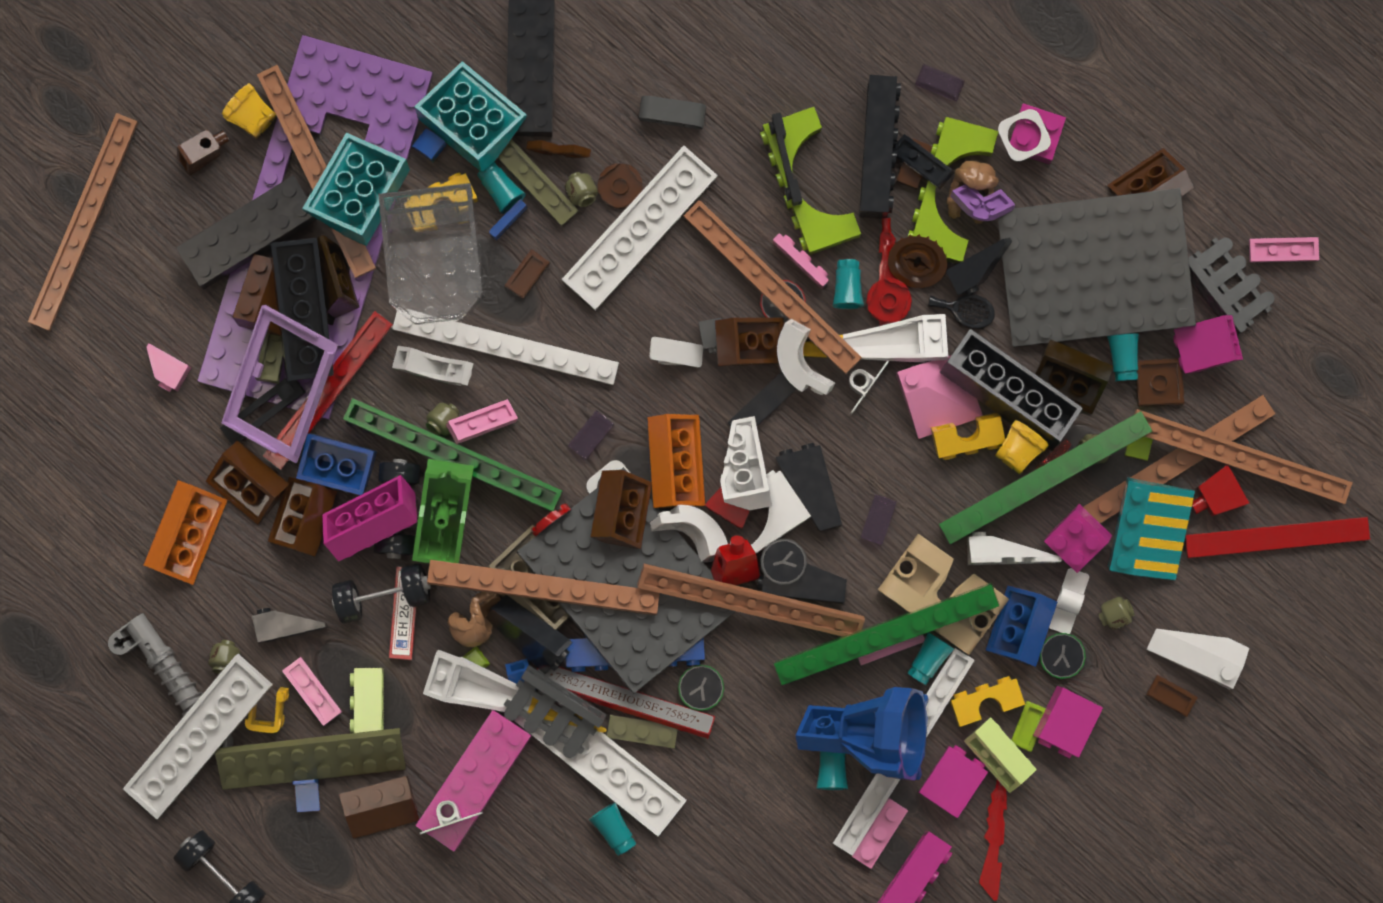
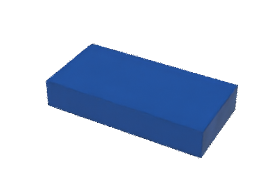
M518 200L489 230L490 236L497 241L527 209V205L522 200Z

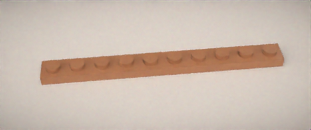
M276 65L257 74L313 190L327 166L279 66ZM331 228L356 279L376 269L365 245L349 239Z
M116 113L29 317V323L51 331L137 128V121Z
M700 200L684 215V218L789 320L793 319L811 329L807 338L845 375L862 359L845 340Z
M1264 395L1204 432L1233 441L1275 415V412ZM1177 448L1130 478L1164 484L1206 457ZM1126 481L1083 508L1099 523L1118 513Z
M1135 409L1134 414L1140 412L1141 410ZM1142 411L1153 432L1144 437L1346 504L1353 482Z
M430 560L427 584L650 615H657L660 595L658 592L641 588Z
M643 564L637 583L638 588L842 637L862 630L865 622L864 616L648 564Z

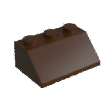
M1164 148L1107 185L1113 196L1181 188L1182 197L1194 189L1186 169Z
M256 254L253 255L232 316L238 326L252 330L262 305H267L277 311L271 258ZM271 321L267 333L280 336L279 325Z
M236 441L222 453L206 480L209 485L257 525L281 499L290 485L239 441Z
M603 470L590 537L607 544L641 549L652 482L624 470Z
M289 476L288 483L290 485L283 494L268 542L315 557L323 535L322 515L331 510L337 491Z
M409 776L339 794L353 839L420 820Z

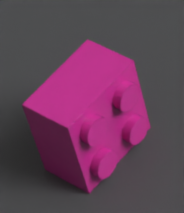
M1023 103L1019 113L1028 109L1037 111L1051 139L1047 150L1029 158L1050 165L1066 117ZM1017 120L1009 142L1016 150L1023 152L1031 151L1038 146L1041 140L1040 129L1031 120Z
M1078 504L1047 535L1044 542L1078 573L1110 541L1112 534L1086 509Z

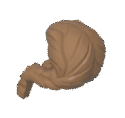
M965 161L955 170V177L951 183L949 197L947 198L949 217L955 219L961 216V208L950 197L952 190L959 188L961 185L965 184L972 189L984 190L985 197L994 193V187L997 186L999 179L996 177L995 170L990 164ZM972 218V220H974V223L981 224L983 222Z
M481 592L472 597L470 604L471 621H467L463 615L457 612L449 616V630L454 640L465 647H476L485 643L490 638L493 625L486 619L490 608L501 600L499 594Z

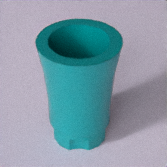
M495 162L482 173L479 171L477 174L478 178L482 181L481 184L488 191L501 214L507 213L518 200H523L526 196V193Z
M855 259L837 261L835 294L832 307L837 309H859L864 307L859 261Z
M1139 333L1107 336L1111 350L1113 372H1116L1115 381L1138 379L1136 370H1139Z
M927 632L908 674L927 685L930 677L933 678L945 659L955 649L935 635Z
M820 751L819 775L816 789L848 790L845 753Z
M616 802L606 806L588 819L598 829L610 848H614L617 856L636 845Z

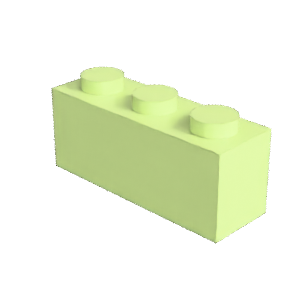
M354 668V673H350V687H354V696H350V710H354V719H350V733L384 730V669Z
M991 717L964 740L1009 793L1019 787L1037 770Z

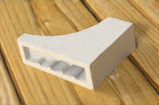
M772 470L766 474L772 506L768 507V520L762 534L751 544L756 554L811 517L781 471L775 473Z

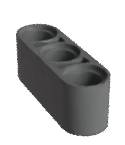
M641 96L638 119L652 123L703 129L706 105L654 96Z

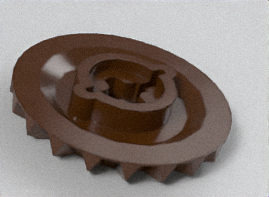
M920 234L917 236L909 235L906 238L901 237L897 243H894L888 256V266L893 276L905 285L913 288H925L939 282L943 278L948 264L947 254L944 253L943 247L938 245L937 240L932 241L929 236L925 238L921 237ZM917 257H921L922 262H919V264L914 263Z

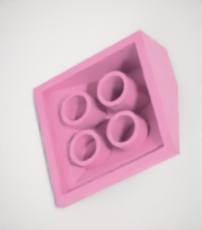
M948 360L926 362L899 371L896 374L918 439L932 435L931 427L954 423L955 426H959L976 420L975 417L983 416L978 400L940 373Z

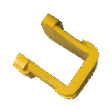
M250 83L241 88L231 98L222 112L223 117L228 122L241 127L255 139L277 117L275 112L259 97L255 88Z
M1015 420L1010 426L1011 428L1004 443L995 456L1011 469H1014L1015 472L1021 474L1027 465L1036 456L1044 452L1049 445L1027 425Z
M280 687L277 691L274 722L255 720L256 704L248 713V718L245 719L246 728L257 732H278L285 722V715H283L284 702L289 698V688Z

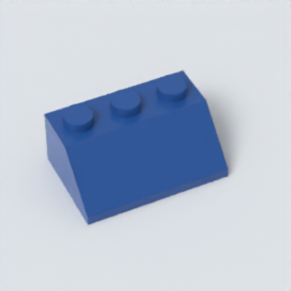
M307 434L296 478L362 495L371 476L377 451L315 434Z
M1007 585L1004 595L1009 601L996 618L986 651L1036 667L1058 602L1044 595Z

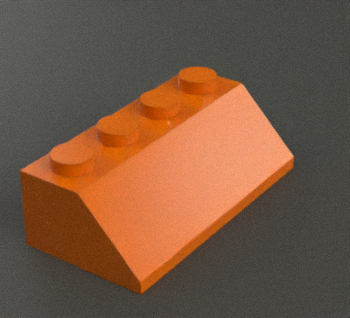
M663 414L647 417L653 508H675L677 505L705 506L699 415Z
M178 480L144 566L193 585L227 499Z

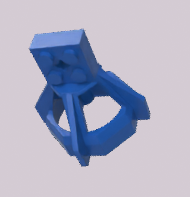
M893 687L886 690L882 697L853 705L848 704L845 708L808 705L795 735L798 750L846 753L854 757L871 773L882 774L894 779L920 780L922 776L921 764L925 756L928 724L926 706L928 695L923 694V691L913 688Z

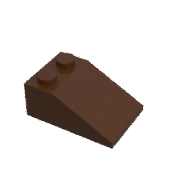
M728 318L716 320L718 366L779 364L777 344L784 327V318Z

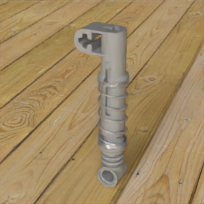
M144 613L132 619L109 637L108 647L114 654L122 655L134 650L136 647L140 648L147 658L148 667L150 669L154 668V675H159L162 680L161 685H166L169 690L168 695L172 694L177 701L175 705H180L184 711L182 715H186L203 693L198 692L195 688L196 682L190 681L188 678L189 672L183 671L181 668L182 662L176 661L174 658L175 652H173L171 647L165 645ZM131 635L133 639L124 642L123 646H121L122 638ZM232 734L224 741L223 747H232Z

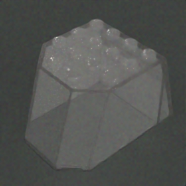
M471 183L378 194L390 306L415 325L466 320L486 297L480 234Z

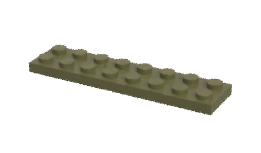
M400 728L223 747L215 751L222 790L406 769Z

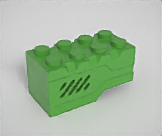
M428 459L412 561L430 563V560L459 564L474 466Z

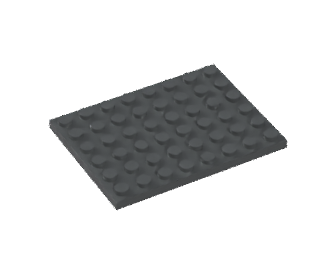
M1181 188L1014 208L1011 212L998 218L1000 240L1005 238H1011L1012 243L1002 257L1013 347L1048 343L1050 339L1057 342L1196 325Z
M599 487L572 507L570 512L517 551V554L534 574L638 588L637 583L643 564H648L714 580L711 571L701 562L700 558L677 530H651L650 522L658 517L657 514L661 513L658 508H653L651 499H649L641 549L607 544L591 538ZM662 593L659 595L657 615L558 602L633 695L736 612Z

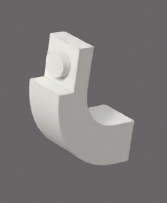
M790 319L784 324L778 339L777 356L780 368L787 380L801 392L810 386L813 392L827 395L832 391L835 382L813 371L807 365L803 355L804 343L811 329Z
M398 346L392 368L443 383L468 386L473 363L432 355L410 347Z
M677 505L671 511L657 514L658 517L650 522L652 531L679 530L687 534L695 543L698 557L703 563L713 562L717 548L728 544L717 522L704 511L689 505Z

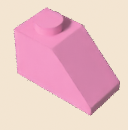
M148 344L147 351L154 377L160 381L158 386L168 392H171L172 389L179 391L191 367L155 346Z

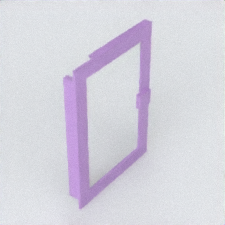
M262 305L221 423L273 453H279L297 463L339 345L267 305ZM271 321L325 350L291 447L238 418L252 375L256 378L261 376L264 365L257 362Z

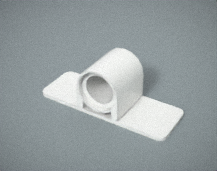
M652 337L649 356L652 360H658L659 364L701 367L703 346Z
M889 361L885 363L876 377L861 369L851 373L849 386L853 391L862 396L851 411V415ZM856 375H861L865 378L866 383L861 387L856 386L853 378Z
M1072 568L1067 570L1057 599L1058 603L1049 626L1050 629L1061 633H1071L1076 615H1078L1084 600V592L1089 580L1088 574L1080 571L1076 573Z
M450 800L443 801L437 806L436 810L440 826L422 831L420 834L483 814V812L462 818L456 803ZM445 804L451 805L454 809L453 815L449 818L444 817L441 812Z

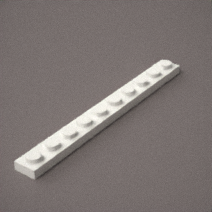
M399 307L392 328L398 332L614 385L619 362Z
M954 648L955 650L951 653L926 693L928 695L926 737L975 661ZM876 774L833 844L853 856L900 779Z

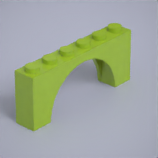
M815 107L782 118L786 131L784 142L791 170L795 155L802 144L822 130ZM768 123L764 124L763 132H760L763 144L769 145L771 153H768L771 165H776L779 174H776L779 187L784 186V189L788 188L776 135H771ZM786 195L783 196L787 208H792L794 216L791 217L795 230L799 229L802 237L799 238L802 250H807L809 255L861 236L854 213L830 215L812 208L803 199L802 204L793 206L792 201H787Z
M945 117L944 123L939 122L936 135L940 136L938 144L933 143L931 154L948 167L955 161L967 156L985 155L991 157L998 131ZM927 181L926 188L921 187L918 200L922 201L920 209H915L912 222L916 223L914 231L909 230L908 236L920 234L921 237L925 238L929 236L932 241L937 240L938 245L943 247L944 253L947 254V261L958 264L964 259L969 240L956 235L944 224L936 208V187Z

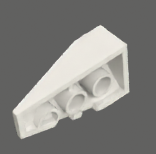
M755 416L732 421L727 455L724 460V470L720 480L724 502L747 510L772 506Z
M972 532V536L967 537L968 565L1062 562L1060 556L994 536H986V532Z
M1156 629L1146 650L1230 690L1234 688L1240 676L1249 648L1230 638Z

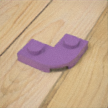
M963 185L952 190L950 196L967 215L980 221L997 219L1011 212L1015 207L1013 201L1001 189L983 197L976 189Z

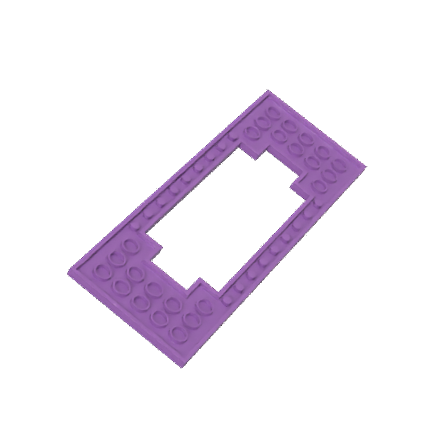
M302 35L287 85L310 132L321 135L326 116L331 114L369 125L365 141L408 160L419 123L414 106L427 95L433 72ZM278 117L252 200L283 182L293 148ZM397 194L366 246L375 267ZM251 261L229 275L198 378L200 383L231 392L253 332L252 329L238 326L232 317ZM351 268L349 270L360 308L335 318L333 325L328 324L330 340L339 345L333 364L355 337L374 270L357 279ZM284 362L279 382L286 378ZM252 375L245 396L258 399L277 384L257 381L255 376ZM315 378L297 380L306 393L287 406V408L298 411L308 398ZM276 394L267 402L277 405L282 400ZM334 403L322 418L330 420Z

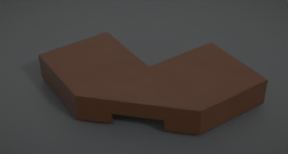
M543 140L527 141L526 147L529 151L552 156V154L567 158H588L591 154V149L575 144L557 145Z

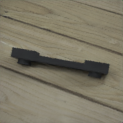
M781 112L772 114V122H768L771 135H776L788 184V188L784 189L787 201H792L793 206L802 204V197L798 181L793 179L784 142L786 131Z
M284 378L279 384L275 385L238 414V418L244 421L247 416L278 394L282 401L251 424L259 428L305 394L306 391L303 390V387L297 380L286 381V378ZM225 425L220 428L232 445L236 441L242 442L247 438Z

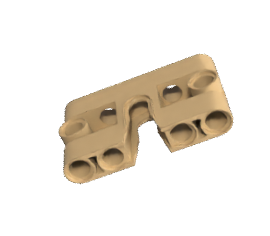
M917 534L878 590L908 612L939 602L941 600L937 597V592L945 582L954 559L923 536ZM903 561H908L912 564L911 573L904 574L900 571V564ZM972 574L954 590L950 597L988 583L976 574ZM994 588L1000 603L999 607L934 631L970 655L1009 599ZM978 615H983L987 619V624L984 628H979L975 625V618Z

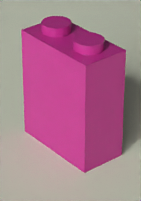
M1223 315L1198 322L1195 326L1174 329L1175 335L1173 339L1180 353L1179 364L1185 374L1196 373L1243 360L1232 315Z
M1057 686L1033 736L1039 738V744L1049 749L1051 746L1059 749V754L1069 759L1071 756L1079 758L1103 707L1063 687Z
M956 745L954 748L947 747L918 793L955 818H958L988 771L984 769L986 766L976 758L971 761L965 757L967 752Z

